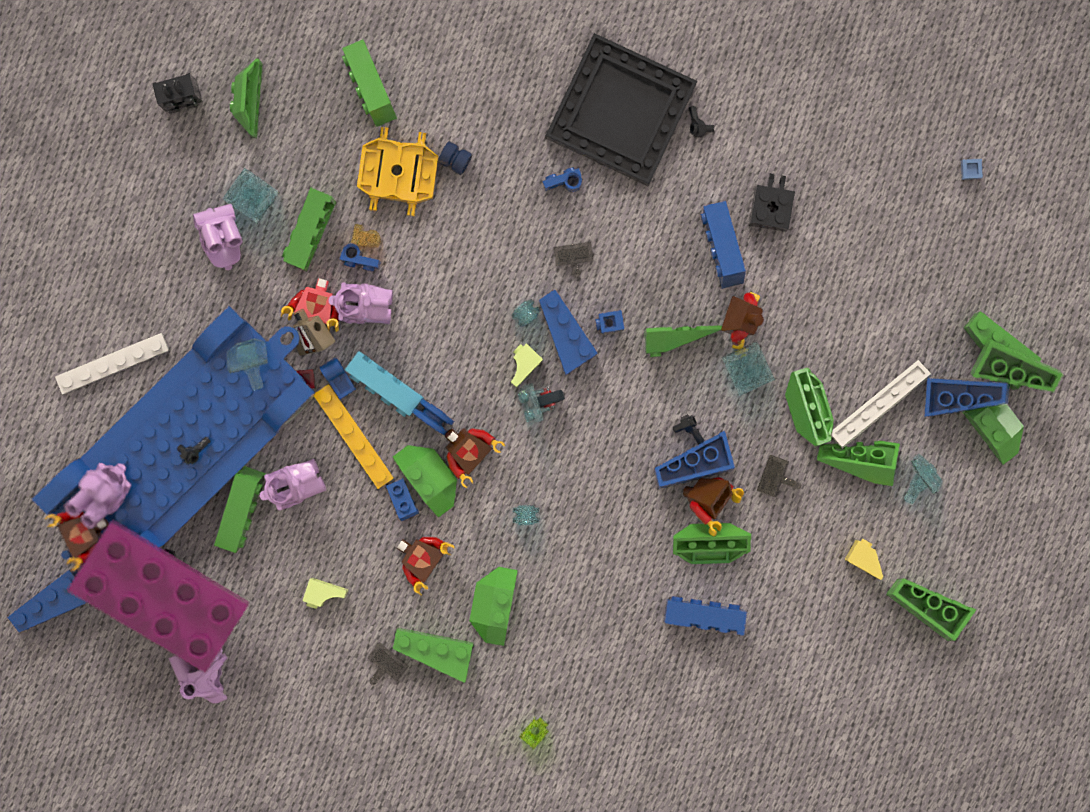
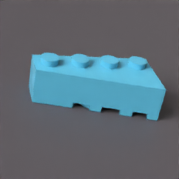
M359 351L345 369L351 374L349 376L357 383L360 381L366 385L365 389L372 394L376 392L381 395L380 400L390 406L392 403L398 407L396 411L404 417L406 415L412 416L414 408L417 409L420 405V400L424 399L420 394Z

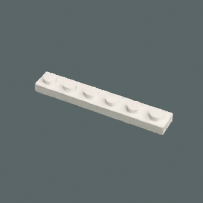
M160 333L55 376L61 393L64 395L170 350L163 333Z
M919 360L916 361L833 429L831 433L832 438L843 449L926 381L927 378L931 377V373Z

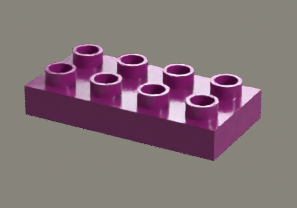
M115 520L109 524L67 590L205 673L249 606V601Z

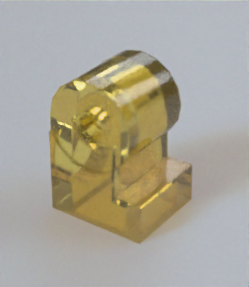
M355 224L351 243L358 246L376 248L381 244V236L375 230L364 231L363 225Z

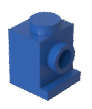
M622 310L598 314L599 318L595 319L596 328L601 330V334L624 331ZM608 319L613 322V325L610 327L605 323Z

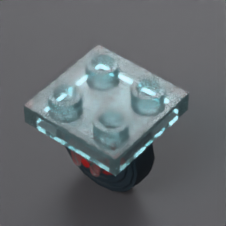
M532 383L521 387L518 393L520 403H524L526 409L524 411L525 420L530 422V425L543 421L542 413L554 410L555 403L565 399L562 390L551 392L549 387L535 391Z

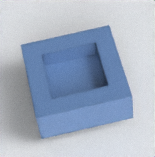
M982 159L961 160L962 180L983 178Z

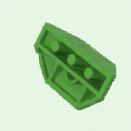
M255 59L237 74L235 82H232L231 92L234 94V98L230 102V112H232V115L252 138H257L262 77V62L260 59Z
M808 367L792 372L785 396L796 431L814 446L830 442L834 419L822 382L811 373Z
M1007 404L962 412L1002 465L1019 453L1024 426Z
M407 445L393 456L403 474L438 518L454 506L457 478L435 449Z
M720 523L721 530L718 531L717 528H713L717 534L712 536L709 534V526L707 524H690L673 536V554L690 564L731 563L745 553L751 552V534L731 523Z
M498 567L476 582L469 621L485 643L504 646L518 570Z

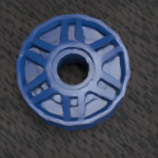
M422 398L420 404L425 408L422 412L414 408L412 413L428 426L445 436L447 430L442 424L445 422L453 425L455 421Z

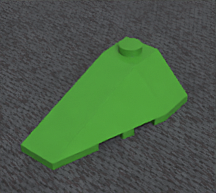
M722 325L697 326L695 328L688 326L672 329V327L646 328L644 331L645 354H650V357H661V353H666L721 331Z
M874 441V445L863 446V442H856V446H845L843 449L838 443L821 444L817 460L869 482L893 486L900 444Z

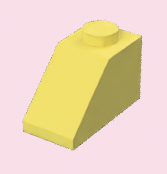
M864 539L861 541L855 540L845 560L882 580L883 574L876 550L871 548L872 544Z

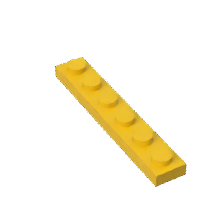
M330 384L313 394L377 489H380L394 479Z

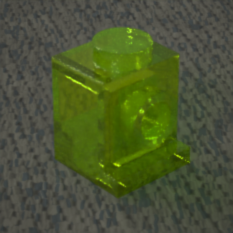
M534 717L521 731L519 737L535 749L549 732L547 728L549 724L541 717L539 719ZM537 727L539 732L534 734L532 728Z

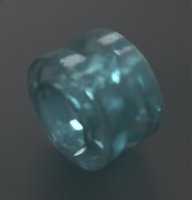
M532 299L520 304L511 315L513 319H519L518 325L520 328L531 323L541 312L539 307H533L534 301Z
M517 505V507H513V513L516 514V517L513 518V523H517V525H535V523H539V518L536 517V514L540 512V508L534 505Z

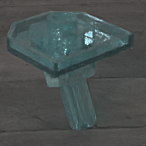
M251 339L235 344L227 351L229 374L244 370L245 374L248 375L252 389L258 390L262 388L263 383L259 373V365L268 363L265 341Z
M920 454L915 455L911 461L916 473L904 496V500L910 504L915 502L920 491L928 487L934 495L939 492L943 483L934 465L929 464Z

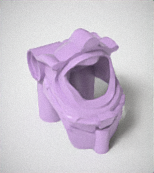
M231 204L214 208V210L207 208L206 211L193 214L194 226L199 231L203 251L214 266L225 268V270H231L232 265L240 260L241 255L239 245L242 244V238L235 223V213Z
M343 282L336 296H330L328 299L329 303L335 306L339 313L338 320L350 324H364L365 322L390 324L391 309H389V305H392L393 290L368 284L358 285ZM346 301L358 303V306L346 305Z
M315 459L301 464L285 466L273 473L266 474L264 476L266 479L265 490L260 493V498L262 500H269L276 505L277 510L281 511L302 503L306 498L326 491L322 477L317 478L316 474L319 473V469ZM289 486V489L279 493L277 492V489Z
M99 463L95 471H88L80 482V492L65 505L66 511L71 516H78L84 510L86 513L81 517V520L88 528H93L107 514L114 513L122 504L131 487V484L126 481L124 474L126 467L123 464H117L114 467Z
M222 648L206 673L200 669H195V666L176 655L169 658L181 686L180 694L183 698L204 697V699L214 704L227 699L226 694H223L224 687L219 682L222 674L221 668L225 660L228 659L225 653L222 654Z

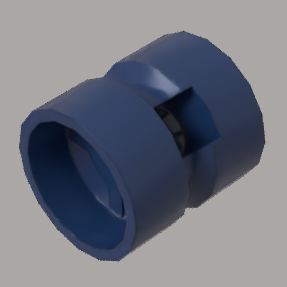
M448 141L437 162L446 168L451 166V170L462 175L470 163L473 154L464 149L459 151L458 145Z

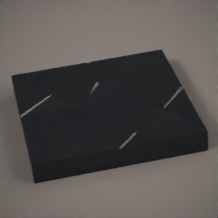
M594 33L545 138L649 186L698 81Z

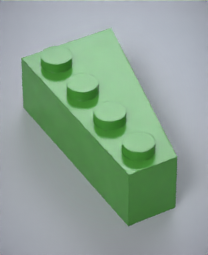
M362 39L343 47L345 55L342 56L346 67L350 66L352 70L348 73L352 82H357L358 87L355 89L359 99L363 98L365 101L362 106L366 115H371L376 127L397 119L364 40Z
M310 187L296 227L290 235L291 241L289 246L284 249L282 255L285 263L307 272L336 204L332 196Z
M981 311L975 313L964 327L981 350L989 338L1035 360H1041L1038 355ZM1010 384L1012 390L1019 389L1021 386Z
M989 338L970 372L972 377L1028 386L1051 392L1055 391L1063 376L1060 370Z
M244 466L235 475L214 546L234 553L244 547L247 539L244 536L246 530L250 529L252 523L250 519L252 513L256 510V501L261 493L266 473Z
M904 578L896 579L886 594L947 641H955L976 611L972 607L965 606L958 601L951 600Z
M398 628L393 649L465 683L474 642Z

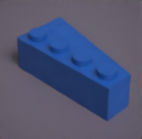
M726 201L703 206V213L700 214L701 221L707 227V231H705L707 242L711 243L712 248L710 252L712 259L715 260V270L717 277H719L721 288L744 284L746 270Z
M553 290L539 300L566 376L598 353L556 290Z
M927 378L924 417H934L1008 404L1010 384Z
M725 431L656 467L654 473L658 488L662 489L733 471L735 466Z
M72 569L65 572L7 617L18 632L28 630L87 604L86 601L67 591L78 574L77 570L72 572Z
M672 596L671 599L666 600L664 623L685 627L696 626V628L705 630L713 628L724 633L736 631L737 635L744 636L747 612L740 609V605L729 604L728 607L721 606L720 602L710 601L709 604H702V600L691 599L690 602L683 601V597Z

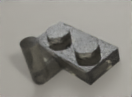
M591 242L553 247L556 267L571 265L572 274L575 279H578L581 274L579 263L594 261Z
M770 455L757 491L776 498L781 483L797 490L801 488V483L784 476L789 461Z
M380 642L367 657L379 667L369 680L372 685H375L384 673L398 681L409 667L407 663Z

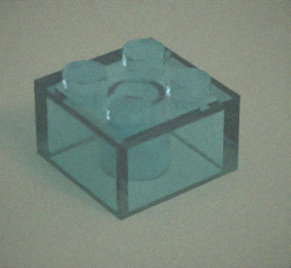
M244 168L223 197V200L258 224L279 195V192Z
M757 342L722 357L739 396L775 380Z

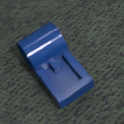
M572 167L564 170V174L558 176L552 174L545 177L546 180L543 181L545 191L561 185H565V188L570 192L578 191L582 183V175L579 168L574 169ZM570 178H576L579 183L576 186H570L567 181Z
M347 244L340 256L344 266L355 268V265L363 266V270L374 272V269H379L381 263L377 259L362 257L361 250L355 244ZM350 249L357 250V255L354 258H349L347 255Z
M337 357L320 366L321 372L340 400L357 390Z
M404 478L386 486L401 522L419 514Z

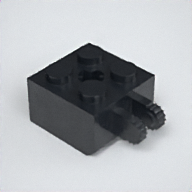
M190 73L152 83L157 104L165 112L176 113L180 111L179 108L186 106L187 108H195L198 106V103L202 102L197 80Z
M772 173L769 174L767 186L757 185L755 187L749 226L786 232L789 229L795 191L784 189L786 176L781 175L779 188L772 187L774 182V174ZM767 205H773L776 210L773 213L770 212V208H767Z

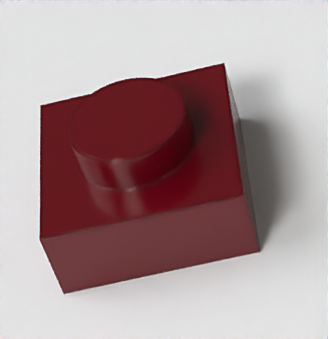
M314 369L296 370L311 389H316Z

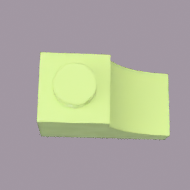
M527 343L524 346L520 344L513 352L515 354L513 358L517 362V371L511 383L516 388L543 361Z
M310 578L303 601L307 602L306 606L317 609L318 606L322 607L329 598H345L348 589Z

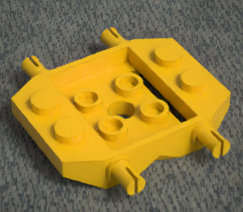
M381 127L380 138L378 137L362 146L357 188L371 199L369 210L377 211L379 199L407 202V216L411 215L414 217L417 204L433 199L439 156L425 145L427 133L423 132L422 135V132H418L416 144L401 143L388 140L389 128ZM382 150H384V151H383V158H382V165H381V172H380V179H379V186L377 187L378 176H379V169H380V162H381V155H382ZM416 155H419L414 192H411ZM394 166L402 167V173L400 175L396 176L392 174V168Z

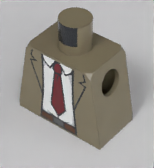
M304 309L294 313L297 323L292 328L296 329L300 335V342L296 347L300 356L324 351L336 342L319 316L308 318Z

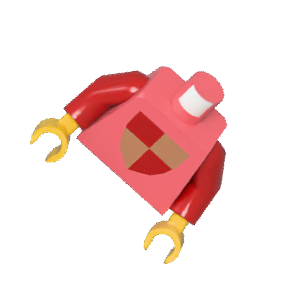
M318 278L315 289L306 287L305 290H300L287 306L282 308L281 317L287 313L289 314L288 320H291L293 312L304 309L308 318L319 316L323 323L327 325L328 330L330 327L335 326V330L338 332L339 313L335 306L331 305L328 301L329 297L334 295L326 292L329 281Z

